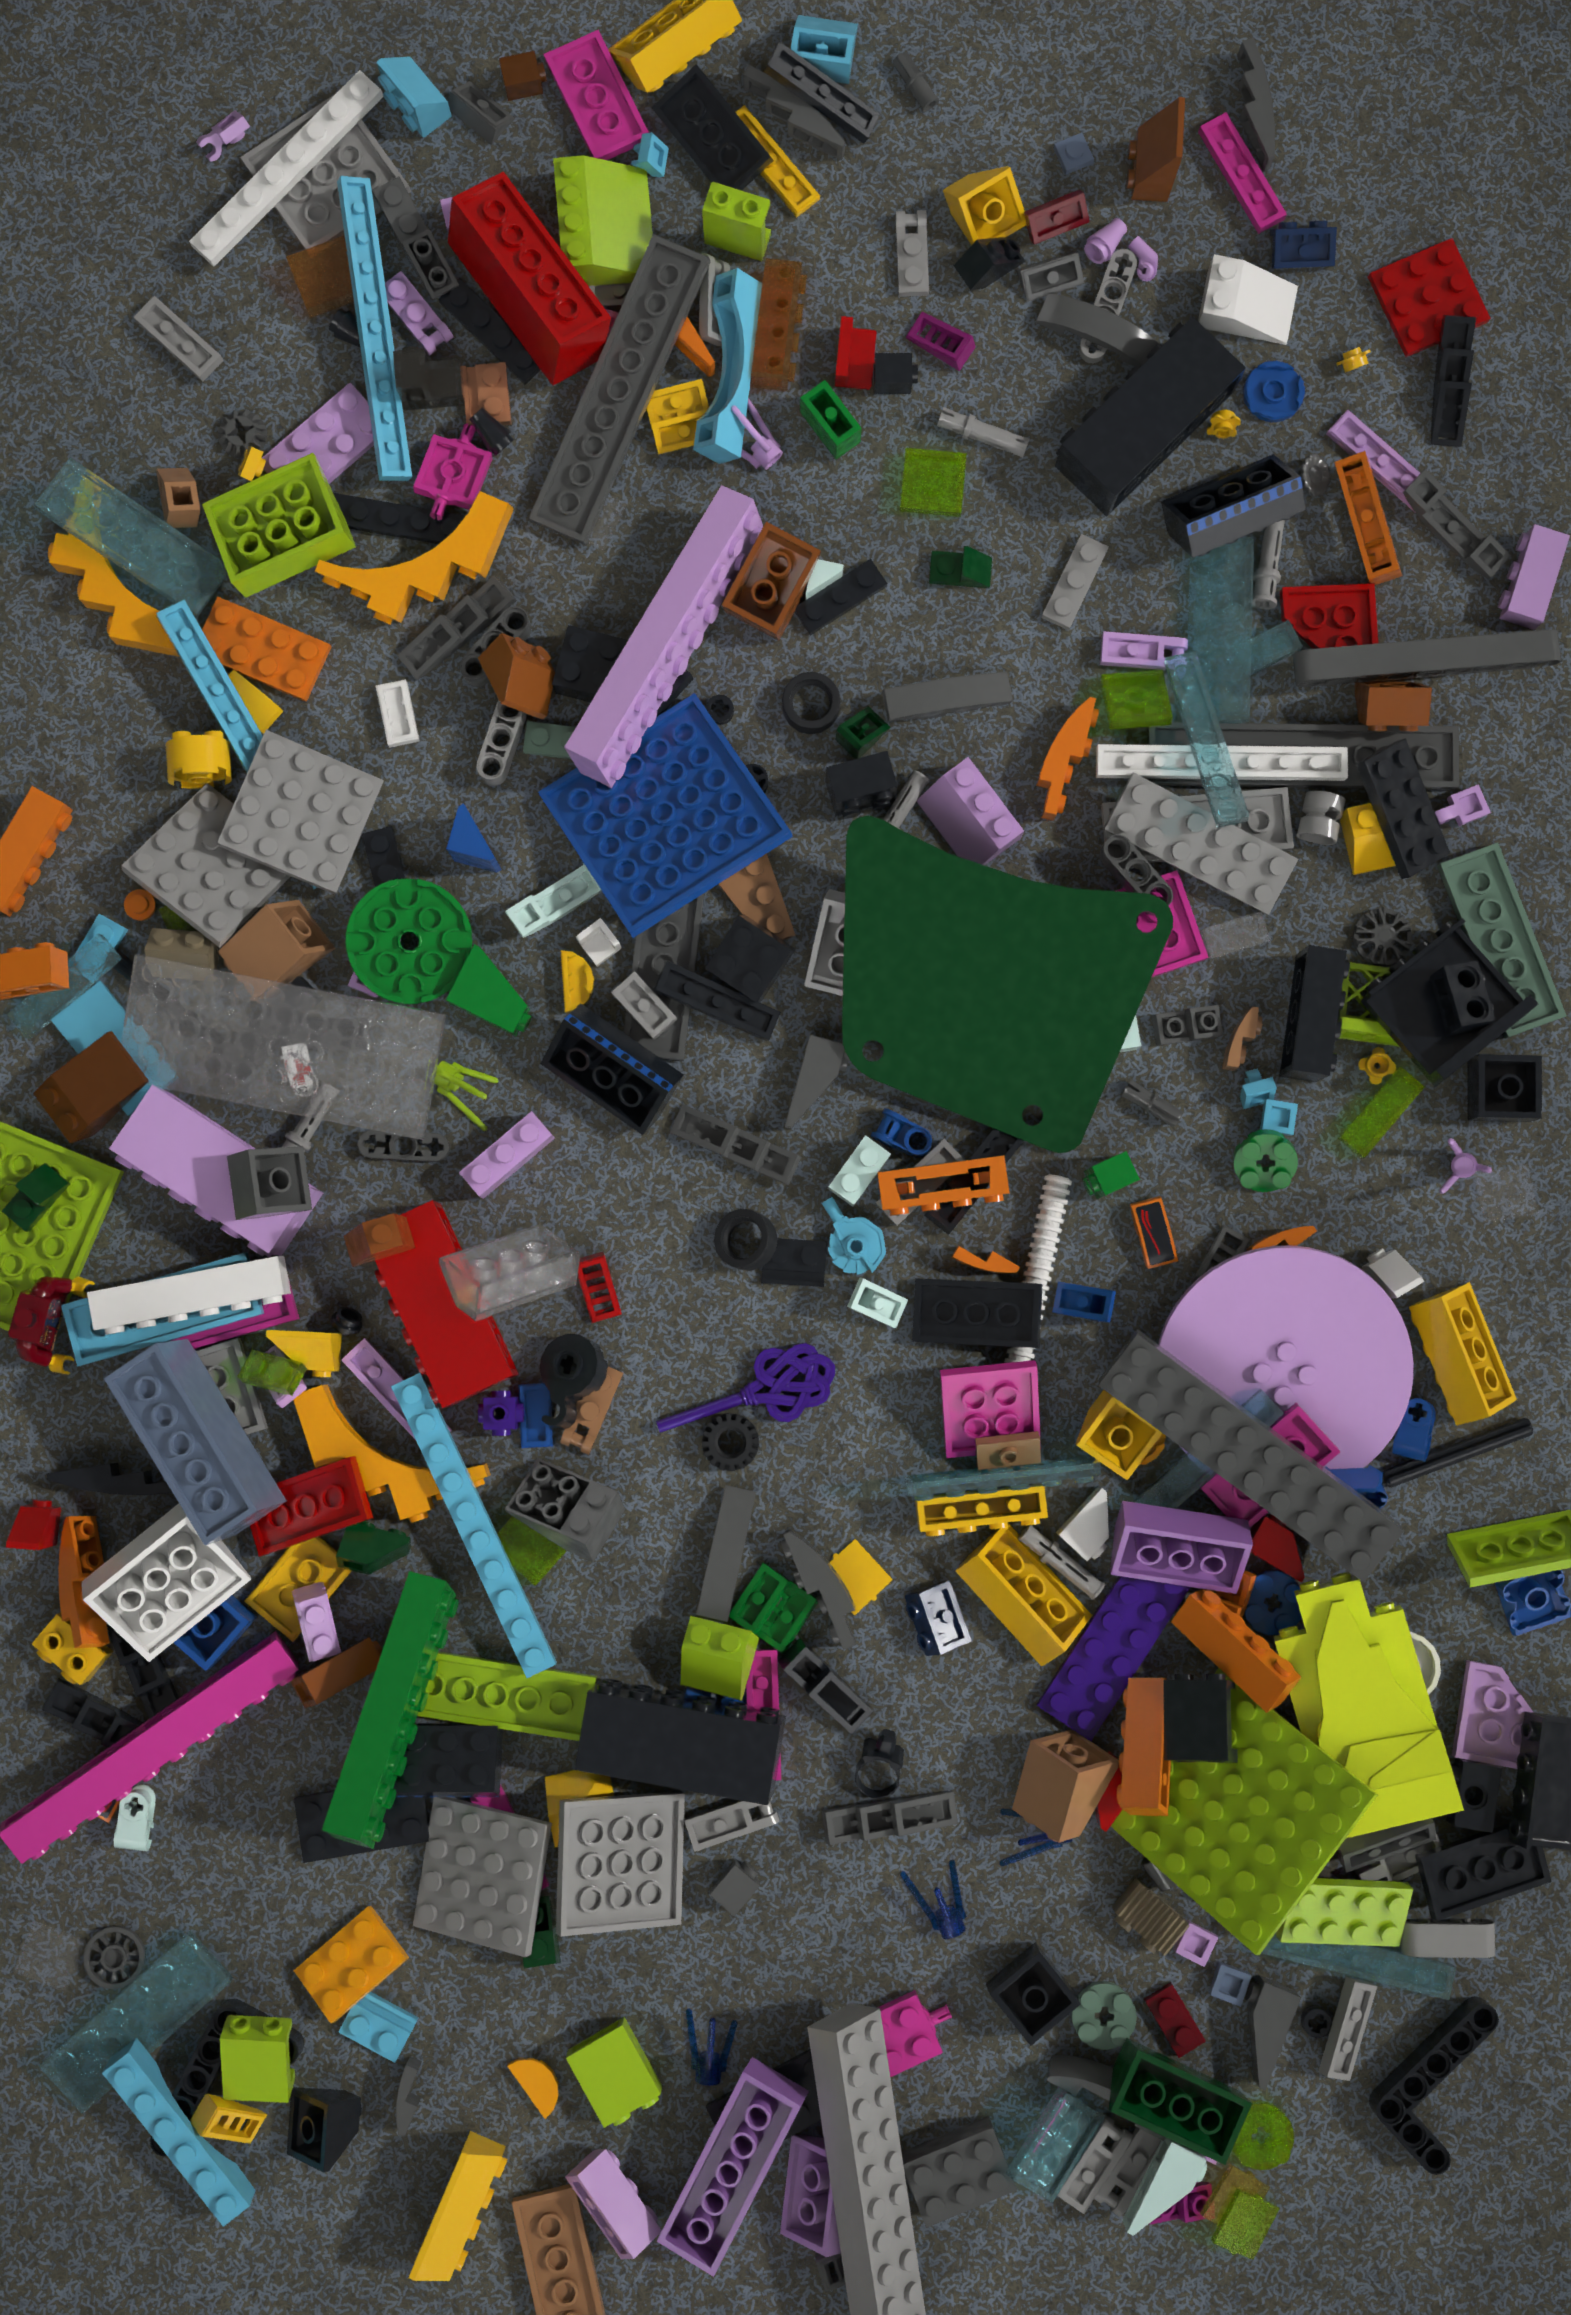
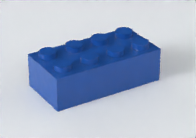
M231 1595L173 1643L207 1671L216 1666L256 1620L257 1616Z

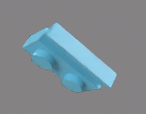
M370 1992L350 2009L339 2033L395 2063L418 2017Z

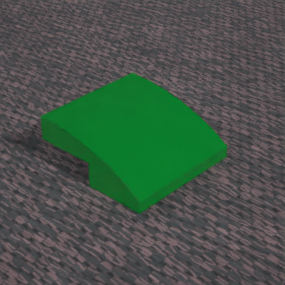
M762 1563L731 1610L729 1618L746 1630L752 1631L780 1653L785 1654L818 1604L815 1596L812 1594L807 1595L806 1590L803 1588L799 1589L797 1584L767 1564Z

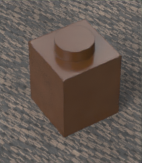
M535 51L499 58L508 101L543 94L542 83L547 82L543 62L537 63Z

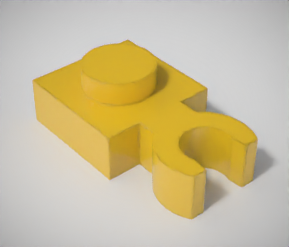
M249 446L244 452L241 465H239L238 475L250 481L253 480L254 476L260 477L266 462L265 459L261 458L263 451Z

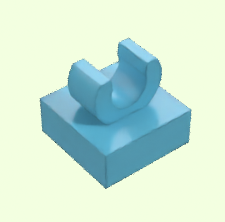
M652 132L642 134L641 143L636 144L633 149L639 154L638 160L631 161V165L645 169L653 177H664L669 148Z
M1258 1068L1246 1071L1247 1078L1244 1079L1245 1084L1242 1085L1240 1093L1243 1109L1264 1104L1266 1099L1274 1100L1277 1087L1273 1077L1262 1079Z
M1270 1099L1264 1100L1260 1130L1270 1129L1278 1131L1283 1135H1294L1298 1104Z

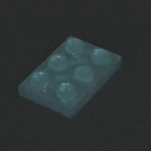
M1058 2086L1005 2174L1013 2181L1053 2203L1105 2116Z

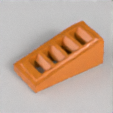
M687 316L675 346L708 377H712L715 374V361Z

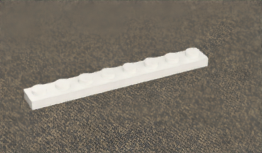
M359 70L189 241L191 246L214 267L384 97L382 90Z
M1098 744L1096 747V778H1130L1132 773H1136L1145 779L1345 781L1348 778V748Z

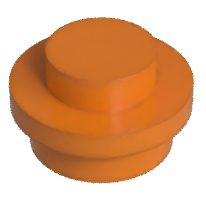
M138 889L126 896L124 909L126 914L132 919L144 921L154 914L156 901L151 893Z

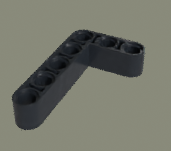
M1474 1996L1465 2000L1372 2091L1369 2097L1370 2108L1378 2119L1430 2174L1439 2175L1446 2172L1451 2163L1450 2154L1412 2110L1498 2026V2013L1481 1997ZM1484 2008V2017L1474 2021L1475 2012ZM1462 2031L1461 2039L1457 2043H1451V2036L1455 2032ZM1433 2054H1439L1437 2063L1428 2066L1427 2061L1429 2057ZM1416 2077V2082L1411 2088H1404L1406 2079ZM1393 2100L1390 2109L1387 2111L1380 2110L1384 2101ZM1415 2124L1413 2133L1403 2135L1406 2126ZM1438 2149L1437 2155L1433 2159H1426L1428 2151Z
M235 1998L225 2001L214 2013L172 2094L177 2104L179 2100L186 2101L189 2104L191 2111H183V2113L190 2122L204 2095L209 2093L221 2069L220 2052H213L209 2047L208 2041L213 2040L220 2044V2036L226 2021L224 2011H231L235 2015L271 2016ZM291 2028L289 2034V2042L294 2047V2052L289 2053L290 2065L296 2061L304 2048V2038L294 2028ZM198 2070L204 2073L206 2082L197 2081L193 2076V2071ZM151 2136L150 2146L153 2152L160 2156H167Z

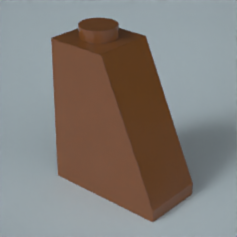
M395 1213L363 1222L343 1236L352 1267L415 1248L407 1218Z
M370 1637L365 1638L291 1680L290 1682L304 1708L318 1705L376 1671L382 1648L376 1640L372 1642Z

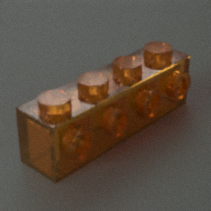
M765 259L751 371V387L788 391V383L795 382L796 363L791 362L792 352L798 353L800 333H795L796 323L802 324L804 304H798L799 294L806 293L807 275L802 274V262Z

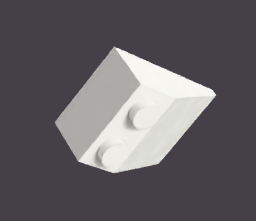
M1214 254L1207 272L1198 322L1208 330L1287 345L1298 286L1245 260Z

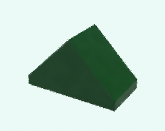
M868 706L839 725L836 729L835 740L852 757L858 759L891 727Z

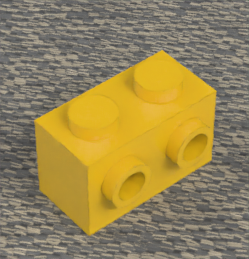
M61 1612L54 1616L32 1643L38 1649L36 1653L42 1660L57 1665L62 1670L61 1675L72 1684L78 1683L79 1685L88 1682L114 1652L107 1645L93 1648H75L70 1621H62Z

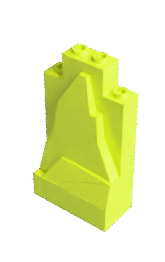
M1350 1572L1331 1576V1582L1319 1584L1318 1580L1300 1584V1589L1295 1590L1294 1593L1305 1629L1298 1630V1626L1286 1627L1279 1630V1635L1273 1636L1278 1655L1289 1661L1293 1665L1294 1670L1302 1676L1290 1692L1300 1731L1378 1794L1347 1838L1464 1811L1443 1738L1435 1720L1403 1608L1400 1605L1394 1606L1393 1602H1387L1374 1606L1375 1611L1369 1612L1360 1579L1356 1576H1351Z

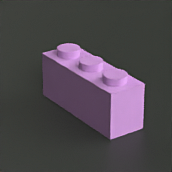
M1536 524L1527 533L1521 534L1516 545V551L1520 552L1517 562L1513 561L1507 574V579L1511 580L1509 589L1503 591L1498 603V608L1502 609L1499 619L1533 630L1544 622L1570 535Z
M531 1111L462 1169L459 1174L476 1194L484 1199L554 1140L555 1137Z
M594 2150L571 2170L565 2178L620 2259H635L662 2232L656 2223L658 2221L657 2216L638 2197L639 2190L635 2183L623 2175L619 2169L620 2162L618 2158L609 2150Z

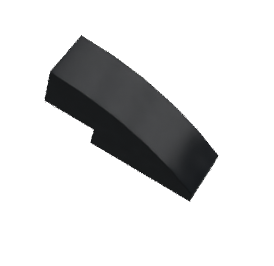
M801 1638L778 1660L783 1670L851 1734L874 1712Z

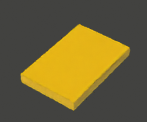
M317 1537L289 1547L244 1602L294 1642L302 1632L292 1590L323 1582L329 1600L352 1571L338 1567L336 1559L338 1551L321 1537Z

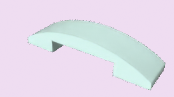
M583 863V866L537 895L532 896L531 894L506 910L505 913L524 938L566 916L602 890Z

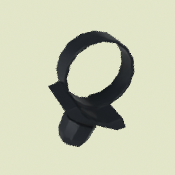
M883 1729L877 1739L867 1738L863 1743L862 1758L856 1765L855 1783L857 1788L870 1798L882 1799L889 1797L899 1786L904 1749L900 1745H896V1733L892 1730ZM874 1760H881L890 1764L898 1778L888 1788L872 1790L866 1787L860 1780L858 1775L860 1768L867 1763L874 1762Z

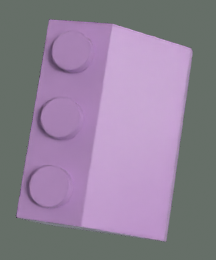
M969 757L945 773L916 801L958 857L982 865H986L1020 840L1024 833L1023 828Z
M795 2134L791 2137L780 2234L825 2257L840 2254L841 2250L824 2138Z

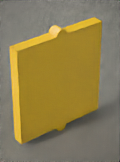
M856 1539L839 1554H833V1560L830 1561V1564L848 1589L856 1606L855 1611H852L854 1616L871 1600L875 1601L877 1599L876 1595L893 1580Z

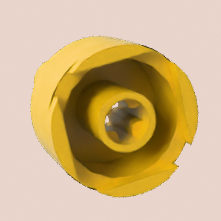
M188 731L172 733V739L165 744L169 784L174 786L175 780L181 782V788L199 789L207 783L214 787L213 781L225 779V785L232 781L230 743L224 739L223 732L207 731L204 735H191Z

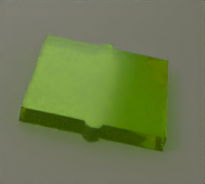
M1237 2188L1211 2241L1218 2246L1226 2248L1232 2255L1238 2253L1254 2260L1280 2208L1263 2200L1259 2194L1252 2195Z

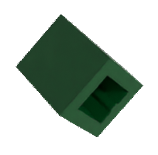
M367 1521L346 1527L336 1555L337 1565L340 1568L370 1575L408 1555L411 1549L410 1537L397 1529H388V1531L378 1529L374 1524Z
M550 1896L540 1897L532 1952L530 1956L523 1957L524 1969L561 1963L558 1935L556 1934V1921Z

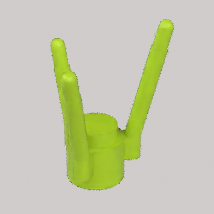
M444 1060L441 1061L431 1077V1082L438 1086L437 1092L446 1096L482 1131H487V1126L450 1090L455 1092L461 1087L484 1100L487 1098V1095L464 1082V1075L462 1074L495 1084L498 1083V1078L463 1067L456 1062H453L451 1065Z

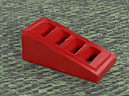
M604 1251L573 1260L591 1323L622 1315ZM601 1264L602 1269L584 1274L582 1268ZM604 1276L605 1282L587 1286L586 1281ZM608 1288L609 1294L591 1299L590 1293ZM612 1301L614 1309L605 1311L611 1308L608 1307L598 1311L594 1310L593 1305Z

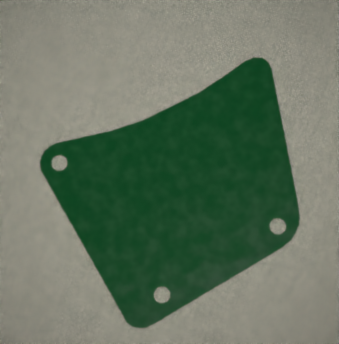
M872 816L856 818L850 824L846 835L842 1034L845 1052L858 1071L873 1080L1041 1148L1057 1153H1066L1074 1150L1083 1140L1173 928L1172 912L1165 901L1151 894L1074 889L1026 880L949 854L882 819ZM1145 911L1152 912L1157 917L1156 928L1147 933L1139 930L1136 924L1139 914ZM875 1040L883 1046L884 1052L879 1060L869 1061L863 1056V1046L868 1041ZM1029 1105H1037L1043 1111V1119L1034 1126L1026 1124L1022 1118L1023 1110Z

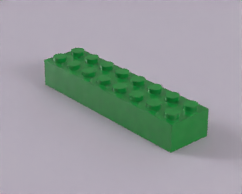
M411 1571L408 1573L322 1831L336 1839L373 1849L375 1842H380L383 1837L385 1822L382 1821L386 1809H391L396 1797V1790L393 1789L397 1776L401 1777L405 1770L407 1757H404L407 1745L412 1744L417 1733L415 1721L418 1712H423L427 1703L428 1693L425 1690L428 1681H432L435 1678L438 1669V1661L435 1660L439 1648L443 1649L448 1639L446 1627L449 1617L454 1618L458 1608L459 1600L456 1599L457 1595L445 1580Z

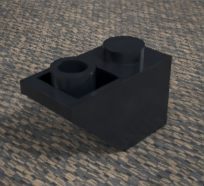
M1009 237L978 239L953 266L969 289L976 290L984 289L1023 264L1025 259L1020 254L1018 244Z

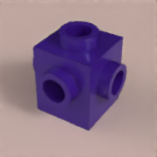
M511 1390L491 1391V1397H484L483 1404H478V1422L483 1423V1430H492V1436L511 1435V1429H518L519 1422H524V1403H519V1396L511 1397ZM497 1407H501L505 1411V1416L501 1420L496 1419L494 1416V1410Z

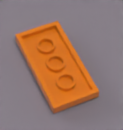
M218 596L202 629L223 667L230 670L234 669L239 674L305 702L309 698L332 647L329 643Z

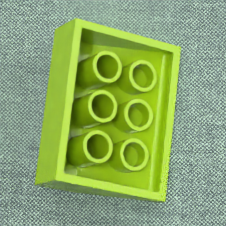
M585 155L553 158L561 250L588 286L632 283L653 236L647 171L635 166Z
M314 453L308 454L202 504L229 579L245 598L316 566L319 560L327 561L356 547L346 519Z

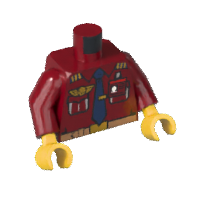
M45 1276L38 1279L30 1289L24 1290L19 1294L8 1337L16 1341L17 1353L21 1359L43 1367L49 1366L52 1372L70 1374L69 1371L63 1369V1363L65 1360L74 1362V1358L57 1353L52 1355L51 1353L53 1352L63 1316L61 1305L66 1304L70 1291L81 1298H87V1293L84 1292V1289L89 1284L95 1285L93 1281L80 1276L72 1281L69 1278Z

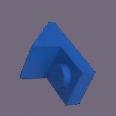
M1058 1282L1052 1312L1096 1322L1110 1323L1116 1291Z

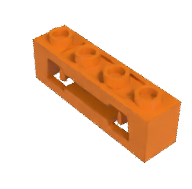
M1363 451L1335 461L1369 582L1377 585L1401 577V569L1366 452Z
M1005 1155L877 1172L882 1210H890V1216L909 1213L908 1207L921 1205L922 1211L941 1209L940 1203L952 1201L953 1207L972 1205V1198L984 1197L985 1203L1004 1201L1003 1194L1010 1193ZM989 1166V1171L972 1173L974 1185L989 1183V1188L971 1191L970 1187L922 1193L919 1194V1198L901 1200V1194L915 1193L914 1182L896 1183L897 1178L916 1176L917 1180L967 1174L968 1169Z

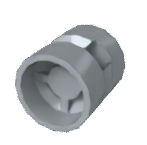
M1326 791L1306 792L1302 808L1306 816L1300 818L1297 837L1301 840L1321 845L1336 844L1340 830V824L1337 820L1343 816L1346 799L1338 794Z

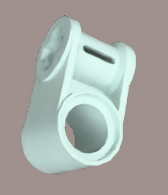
M143 1784L133 1787L130 1794L120 1801L118 1821L114 1833L115 1848L148 1851L150 1849L152 1840H149L150 1828H154L153 1817L156 1797L154 1791L149 1786ZM135 1797L138 1798V1803L143 1805L140 1809L137 1808V1802L132 1801Z

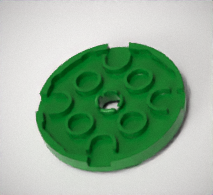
M395 879L376 886L358 902L347 925L346 952L355 975L371 992L394 1003L420 1004L434 1000L451 990L472 950V930L469 919L460 903L442 887L422 879ZM409 932L416 935L418 946L414 950H406L402 947L400 938L403 934Z

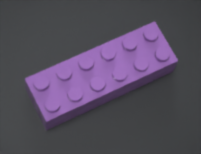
M753 2057L750 2059L657 2240L658 2243L714 2277L809 2092L807 2089Z

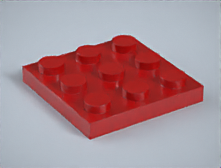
M1453 238L1375 270L1368 275L1372 288L1405 357L1439 344L1443 315L1476 317L1475 328L1488 323L1491 319Z

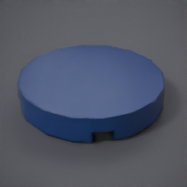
M1280 361L1264 362L1251 371L1246 378L1243 389L1244 402L1249 411L1260 420L1271 423L1284 421L1292 417L1302 405L1305 395L1304 381L1300 374L1298 376L1294 368L1288 363Z

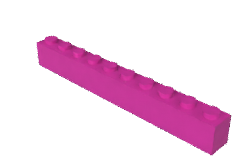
M277 1631L273 1632L1 1822V1839L21 1864L30 1858L32 1860L38 1859L49 1849L48 1845L58 1838L62 1841L71 1836L77 1830V1825L85 1819L91 1821L98 1817L105 1810V1805L114 1799L117 1802L130 1794L135 1784L141 1780L147 1782L155 1777L162 1765L168 1761H171V1763L178 1761L187 1753V1748L197 1741L199 1744L205 1742L215 1733L214 1729L222 1723H232L242 1714L241 1710L249 1704H259L269 1695V1690L278 1684L284 1686L293 1680L296 1672L299 1670L297 1659Z

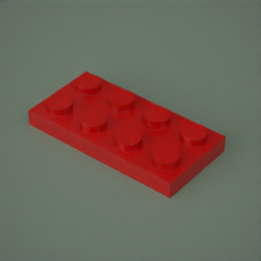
M356 1456L336 1461L276 1483L287 1501L250 1525L258 1556L261 1557L372 1519V1511Z

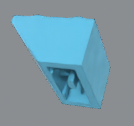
M798 15L794 26L791 50L835 82L849 84L858 24Z
M411 57L381 58L376 62L380 73L378 80L385 90L383 96L393 110L398 107L404 114L402 119L411 132L417 130L424 138L452 117L448 101Z

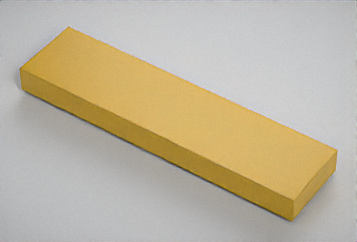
M744 105L735 113L774 160L760 174L797 218L818 202L820 195Z

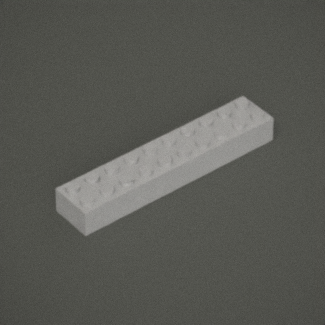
M850 2003L807 2027L850 2315H926L880 2008Z

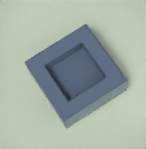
M1083 133L1054 144L1053 149L1065 175L1089 166L1094 162V157Z
M1219 1961L1208 1992L1213 1997L1241 2007L1252 1975L1247 1971Z

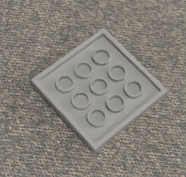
M333 96L241 156V161L253 177ZM362 119L274 206L311 259L345 236L337 185L340 176L370 178L372 190L399 176L407 192H411L408 183ZM372 192L376 216L377 214L382 212V210L378 205Z
M266 730L217 845L336 895L384 780Z
M207 783L121 866L122 871L220 948L291 876L217 845L234 804Z
M674 1791L560 1800L556 1910L557 1935L562 1937L681 1925L685 1793Z
M434 1797L429 1823L430 1836L429 1842H426L413 1926L518 1956H530L552 1823L451 1797Z

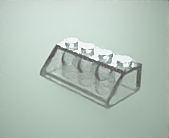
M539 1224L440 1257L439 1265L455 1305L472 1319L478 1321L577 1285L580 1252Z

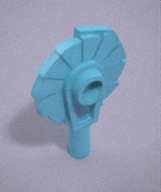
M833 1197L827 1199L822 1205L832 1219V1225L835 1229L834 1233L830 1235V1247H828V1252L834 1260L832 1263L843 1269L845 1273H857V1275H860L869 1269L873 1273L886 1255L882 1230L864 1217L848 1218L844 1216Z

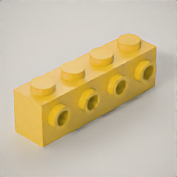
M1040 1483L914 1498L918 1530L926 1532V1536L944 1535L945 1529L957 1528L958 1533L977 1531L976 1526L989 1525V1529L1007 1528L1008 1522L1021 1521V1526L1040 1524V1519L1048 1518L1045 1487Z

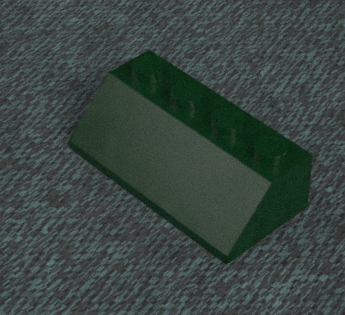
M1126 2038L1113 2067L1109 2111L1226 2165L1252 2106V2102L1239 2090Z

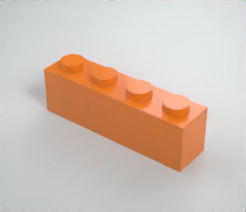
M34 786L30 788L0 839V912L11 917L13 912H18L25 901L23 894L29 885H34L41 874L40 865L45 858L48 859L52 856L57 845L54 841L60 831L64 832L68 829L72 821L70 814L73 810Z
M47 942L37 943L34 945L35 948L32 949L21 947L8 948L7 953L0 954V1000L69 989L67 951L54 947L53 943Z
M1200 1589L1190 1594L1171 1620V1623L1266 1713L1282 1704L1302 1677L1294 1670L1293 1665L1289 1661L1281 1658L1270 1648L1269 1643L1263 1637L1256 1635L1245 1624L1241 1616L1233 1613L1221 1602L1220 1597L1216 1593L1208 1589Z
M1128 1678V1687L1123 1692L1126 1719L1121 1723L1124 1751L1119 1755L1122 1784L1118 1785L1117 1801L1120 1808L1129 1815L1168 1816L1171 1761L1164 1760V1680H1167L1166 1678Z

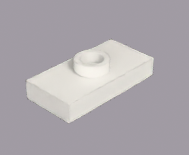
M406 679L376 685L389 748L419 742Z

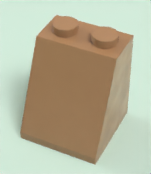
M299 900L266 904L218 953L224 959L225 966L243 984L244 991L256 1001L273 996L297 976L333 951L335 947Z
M1074 1730L1031 1740L1012 1810L1021 1815L1027 1823L1035 1825L1045 1832L1047 1837L1053 1841L1060 1843L1079 1837L1118 1769L1119 1760Z

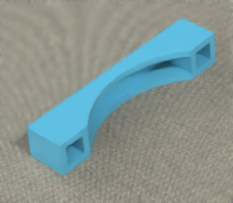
M739 268L724 272L715 277L712 306L722 337V373L719 388L712 404L706 413L697 420L693 447L694 451L718 464L741 458L745 427L731 408L736 406L746 417L763 287L761 282Z
M136 2037L110 2057L102 2074L221 2225L224 2227L246 2210L252 2202L255 2193L254 2187L235 2162L218 2152L198 2134L172 2096L157 2062Z

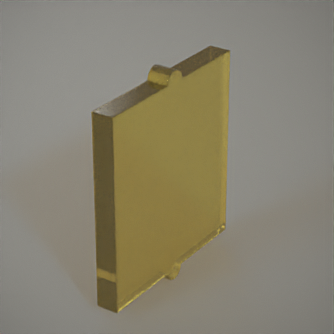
M1229 2164L1200 2214L1204 2218L1216 2223L1220 2230L1225 2228L1241 2237L1269 2191L1270 2186L1255 2178L1251 2171L1245 2172Z

